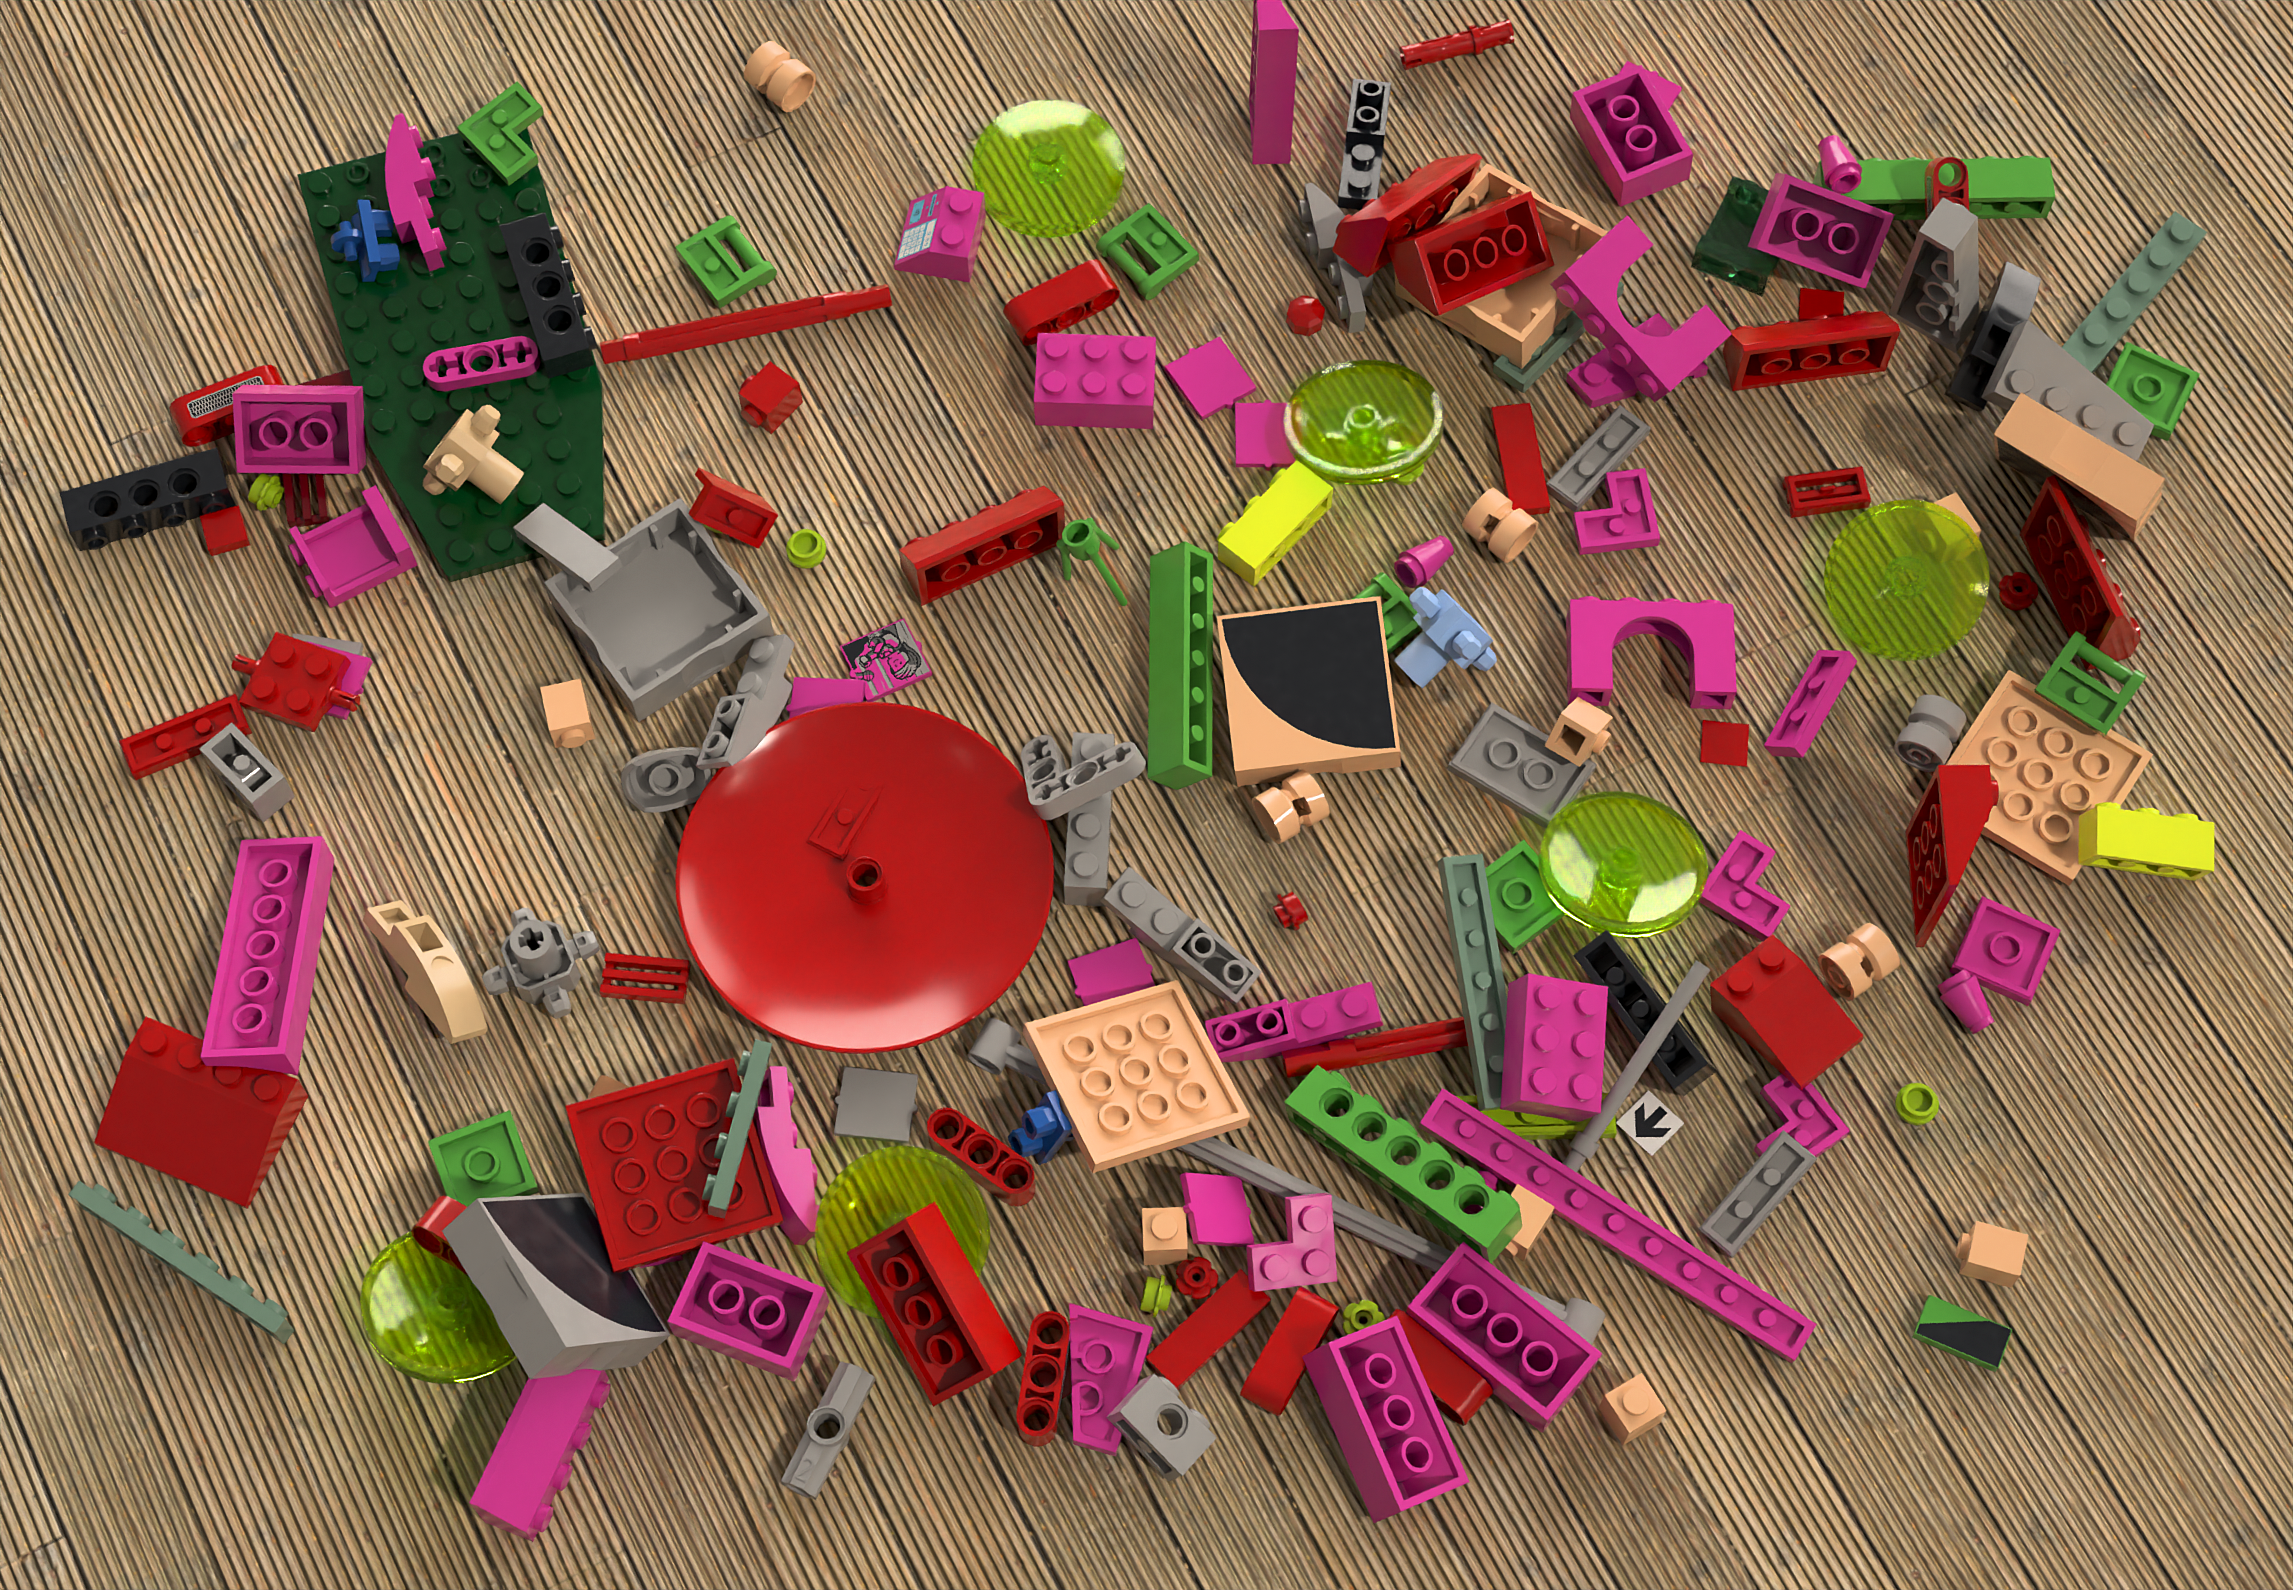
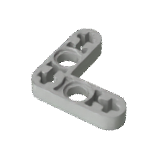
M1050 735L1035 737L1021 751L1029 802L1043 820L1055 819L1139 776L1146 766L1145 759L1135 743L1132 742L1118 744L1066 770L1062 751Z

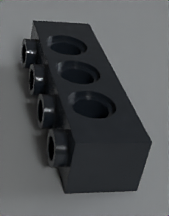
M545 212L500 225L505 246L548 378L593 366L594 361L591 350L598 349L591 326L583 328L580 316L587 314L580 292L572 294L569 286L570 282L575 281L568 258L561 260L557 250L564 248L558 225L550 227ZM540 257L548 258L545 262L540 264L532 263L535 259ZM549 291L559 292L551 298L543 297ZM566 324L570 326L562 332L554 331L559 325Z
M218 448L60 492L69 533L80 551L101 549L111 542L125 538H139L153 530L164 527H177L188 520L237 506L227 467ZM194 489L191 493L182 495L185 491ZM155 500L152 504L143 506L146 502ZM116 511L113 515L104 517L107 513Z
M1605 930L1573 956L1595 985L1608 987L1607 1001L1639 1044H1641L1667 1003L1619 940L1608 930ZM1679 1019L1651 1059L1673 1089L1683 1097L1717 1072V1069Z

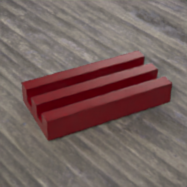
M283 473L287 522L290 528L294 526L304 527L323 524L330 521L325 474H315L319 514L312 515L308 473H299L303 517H297L293 473Z

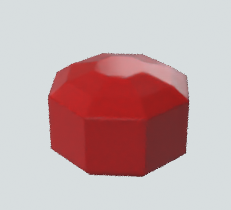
M1302 295L1290 301L1286 323L1293 333L1310 336L1321 330L1325 317V308L1318 298Z

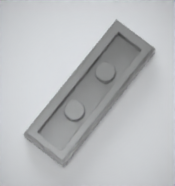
M1619 405L1546 483L1548 493L1573 512H1578L1604 484L1606 473L1617 470L1649 435L1651 427Z
M544 503L513 527L517 537L592 592L623 567L618 556Z
M1783 1130L1699 1227V1230L1730 1257L1734 1258L1813 1166L1817 1158Z

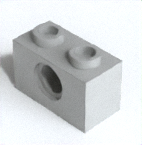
M232 722L199 748L211 770L262 822H265L295 797L281 772Z
M1154 1373L1140 1380L1106 1418L1167 1481H1171L1183 1476L1217 1437L1209 1430L1210 1424L1208 1420L1197 1410L1189 1409L1178 1398L1179 1392L1177 1388L1166 1378L1158 1377ZM1159 1414L1165 1415L1171 1422V1432L1169 1435L1162 1433L1158 1427L1157 1418Z

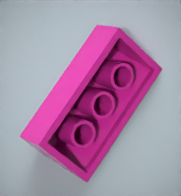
M1465 1242L1459 1245L1408 1305L1406 1311L1408 1315L1480 1374L1492 1387L1493 1394L1541 1433L1544 1432L1571 1399L1602 1356L1599 1350Z
M1398 1316L1331 1341L1302 1356L1373 1523H1377L1470 1482Z
M580 1369L569 1375L531 1380L528 1378L469 1502L485 1523L532 1542L538 1531L543 1533L546 1530L554 1510L550 1506L557 1490L563 1491L571 1477L573 1466L569 1465L576 1449L582 1450L590 1436L592 1425L588 1423L595 1408L601 1409L609 1395L611 1385L607 1383L609 1378L605 1370Z

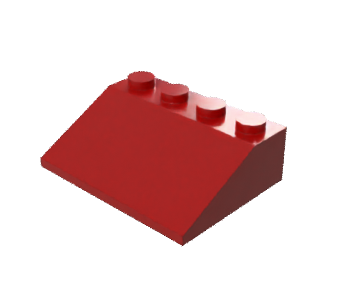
M2054 475L2047 477L2021 530L2020 537L2069 637L2071 638L2078 631L2087 637L2085 640L2087 643L2114 660L2120 661L2129 658L2141 640L2139 625L2133 617L2129 616L2123 604L2122 591L2117 583L2112 582L2106 570L2105 557L2100 549L2095 548L2089 536V526L2085 517L2078 514L2073 502ZM2080 658L2086 671L2096 668Z
M1938 765L1905 831L1916 947H1925L1961 880L1984 825L1989 820L1992 807L1998 804L1997 780H1991L1990 765Z
M146 1016L125 1052L94 1141L95 1145L248 1209L309 1095L298 1079L282 1072L238 1066H206L201 1059L204 1040Z

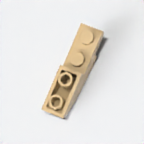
M402 900L367 908L363 922L406 972L408 978L404 989L450 1044L486 1034L488 1027L473 985L453 947L429 914L416 918Z

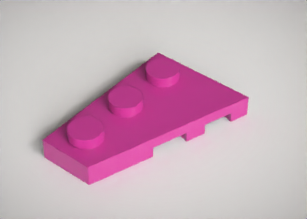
M1659 313L1635 328L1643 334L1658 337L1669 335L1675 331ZM1604 348L1568 372L1566 382L1590 409L1635 396V393L1639 391L1635 385V380L1623 367L1617 365L1611 359L1607 348ZM1702 361L1686 377L1692 376L1695 379L1705 376L1708 366Z
M1069 1303L1073 1444L1116 1457L1123 1434L1106 1417L1138 1384L1154 1327Z

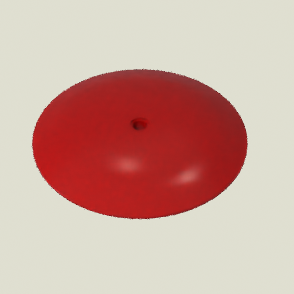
M886 702L838 704L794 716L771 727L766 731V737L749 755L733 766L721 767L716 772L693 807L682 835L675 876L676 902L681 927L698 967L720 996L747 1020L773 1035L812 1049L847 1054L892 1052L938 1039L962 1027L982 1014L1017 980L1030 961L1042 937L1049 916L1054 884L1052 844L1046 820L1039 817L1029 802L1025 779L1014 764L980 734L948 717L914 706ZM859 784H874L867 791L861 790L858 787ZM885 785L878 797L880 799L843 861L807 843L808 838L824 812L832 804L842 787L849 786L819 839L837 848L841 847L877 786ZM841 809L852 811L854 819L851 824L844 826L838 822L837 813ZM870 876L876 879L875 883L871 886L862 887L856 884L862 877Z

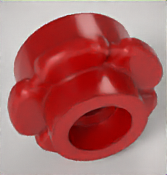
M2015 572L2011 576L2005 575L1998 584L2000 589L1999 599L2010 610H2023L2031 606L2032 600L2037 598V584L2031 582L2030 576L2022 572ZM2015 588H2021L2022 592L2015 591Z
M1293 891L1284 896H1281V894L1276 895L1279 903L1273 906L1272 909L1284 929L1292 926L1295 931L1299 930V925L1309 920L1300 900Z
M1195 1257L1191 1261L1188 1259L1182 1261L1176 1269L1178 1278L1175 1283L1179 1292L1193 1299H1203L1209 1296L1210 1291L1218 1283V1273L1215 1269H1212L1211 1262L1203 1257ZM1198 1274L1201 1278L1199 1281H1194L1192 1276Z

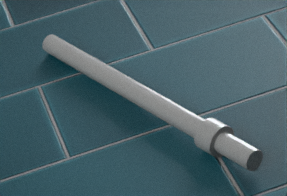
M1697 960L1695 961L1602 1102L1601 1113L1593 1116L1584 1131H1578L1569 1144L1572 1149L1562 1164L1578 1172L1586 1158L1591 1160L1600 1146L1597 1141L1711 969Z

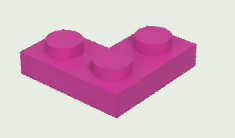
M1646 468L1606 473L1604 481L1610 508L1574 512L1572 521L1579 555L1659 545L1660 534Z
M1742 830L1738 832L1695 898L1696 901L1761 941L1774 934L1791 906L1756 884L1774 858L1776 851Z
M1781 1074L1762 1087L1760 1091L1763 1098L1785 1124L1756 1144L1754 1151L1759 1158L1783 1130L1816 1158L1847 1137L1850 1132L1849 1128L1812 1083L1799 1090Z
M1317 1193L1285 1197L1287 1241L1246 1246L1249 1289L1254 1292L1337 1282L1332 1195Z

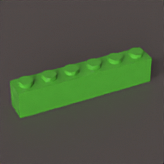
M1986 156L1980 159H1960L1965 163L1968 170L1969 212L1976 215L1978 219L2047 218L2055 199L2050 157L2022 156L2019 158H1997ZM1910 157L1904 160H1882L1880 158L1856 160L1862 167L1861 183L1853 191L1841 195L1895 214L1893 220H1926L1925 170L1934 159ZM1819 161L1813 184L1833 191L1825 185L1822 164ZM1944 164L1938 173L1939 180L1943 185L1950 184L1954 179V169L1949 164Z
M1186 541L1150 556L1148 779L1175 790L1212 777L1213 554Z

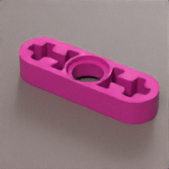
M517 336L435 351L425 359L423 371L428 384L433 389L450 391L530 376L538 370L541 358L538 347L532 339L525 336ZM525 350L526 362L518 363L517 352ZM500 353L504 355L505 367H501L498 356ZM479 356H488L493 359L491 368L484 372L473 370L471 364ZM463 360L466 374H461L458 361ZM440 365L447 366V376L439 377L437 372H439Z

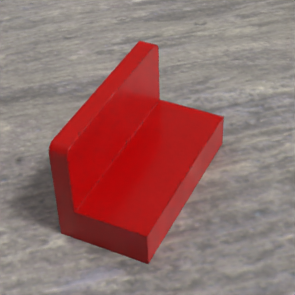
M698 468L695 476L704 486L688 514L700 523L759 549L778 517L777 512L763 497Z

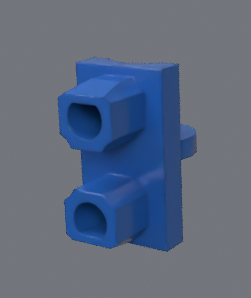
M358 200V213L352 216L351 222L343 221L339 224L340 231L332 235L331 245L334 251L345 253L347 261L356 260L358 254L362 281L372 282L375 281L378 271L396 270L400 261V255L396 243L378 244L377 237H391L393 218L391 211L371 210L370 200Z
M1056 1090L1046 1093L1035 1109L1026 1111L1021 1118L1022 1127L1012 1130L1008 1136L1012 1150L1023 1158L1034 1155L1039 1165L1050 1162L1065 1141L1075 1139L1071 1132L1072 1126L1070 1121L1061 1110L1060 1098Z

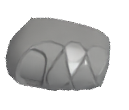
M697 747L664 748L648 751L632 758L625 764L621 772V785L626 798L644 813L668 811L696 802L712 779L710 769L700 770L696 766L701 749Z

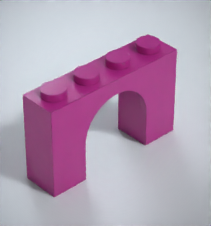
M1627 215L1550 285L1555 289L1558 299L1565 306L1570 307L1582 320L1586 331L1590 335L1597 337L1607 348L1611 359L1630 374L1635 380L1638 390L1645 396L1650 397L1655 403L1674 389L1732 333L1707 305L1693 313L1675 331L1666 336L1658 337L1643 334L1626 321L1617 301L1618 283L1623 273L1654 245Z
M1593 596L1570 599L1566 615L1568 705L1577 697H1580L1593 706H1608L1613 691L1612 651L1620 642L1631 636L1653 634L1674 643L1685 656L1689 670L1690 708L1731 709L1737 693L1733 604L1721 603L1713 599L1703 600L1699 603L1681 602L1673 598L1662 599L1659 602L1640 601L1633 597L1622 598L1618 601L1600 600Z

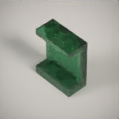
M1733 176L1706 234L1701 236L1696 246L1691 267L1762 297L1781 259L1748 247L1769 190L1760 187L1751 180H1743Z

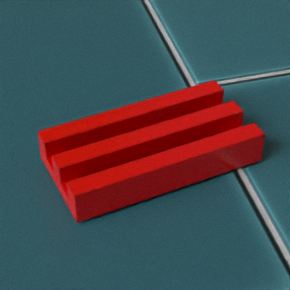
M1862 466L1785 476L1782 483L1784 490L1787 491L1786 500L1787 504H1790L1789 512L1791 518L1869 508L1871 503ZM1841 482H1857V484L1838 487L1832 485L1821 487L1820 489L1808 490L1801 492H1797L1796 488H1804Z
M615 953L605 954L604 961L606 964L602 973L603 983L600 985L599 991L601 997L685 1004L691 968L689 960ZM615 967H618V968H630V969H641V970H653V971H665V972H677V973H680V975L662 974V973H651V972H639V971H627V970H615ZM613 980L642 984L678 986V991L615 986L612 983Z

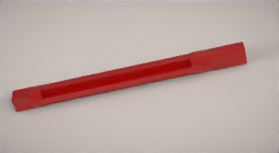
M887 284L851 292L844 290L622 335L623 338L600 342V348L604 364L623 360L630 362L851 317V314L892 306V300Z
M1458 1017L1281 1051V1058L1287 1078L1309 1074L1316 1065H1319L1326 1071H1335L1468 1046L1464 1018Z

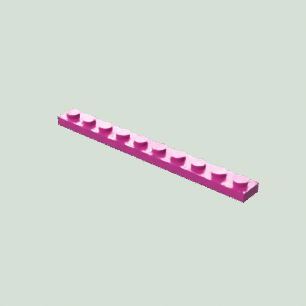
M1442 1088L1419 1124L1420 1129L1513 1188L1519 1184L1555 1207L1554 1214L1792 1364L1796 1360L1817 1325Z

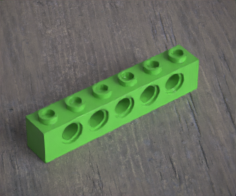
M1316 1065L1284 1101L1289 1121L1459 1244L1465 1242L1489 1263L1492 1264L1523 1227L1519 1209L1520 1205L1510 1194L1503 1190H1500L1498 1193L1485 1184L1484 1178L1476 1170L1469 1166L1460 1167L1451 1160L1450 1154L1436 1142L1428 1144L1418 1137L1415 1128L1402 1118L1394 1120L1384 1112V1108L1375 1098L1368 1094L1362 1097L1352 1090L1350 1083L1340 1073L1336 1071L1328 1073L1319 1065ZM1336 1109L1348 1110L1343 1116H1330V1113ZM1376 1132L1381 1134L1378 1139L1373 1141L1362 1139L1368 1133ZM1404 1156H1410L1415 1158V1160L1408 1165H1399L1395 1163L1399 1158ZM1438 1180H1444L1449 1183L1445 1188L1439 1190L1429 1187ZM1470 1205H1480L1483 1207L1476 1214L1463 1212Z

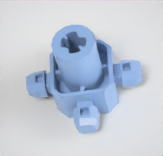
M1419 587L1410 595V604L1418 612L1413 619L1423 631L1394 661L1421 688H1424L1452 659L1464 670L1470 664H1473L1479 670L1487 671L1496 663V654L1489 647L1494 640L1443 589L1435 595L1427 588Z

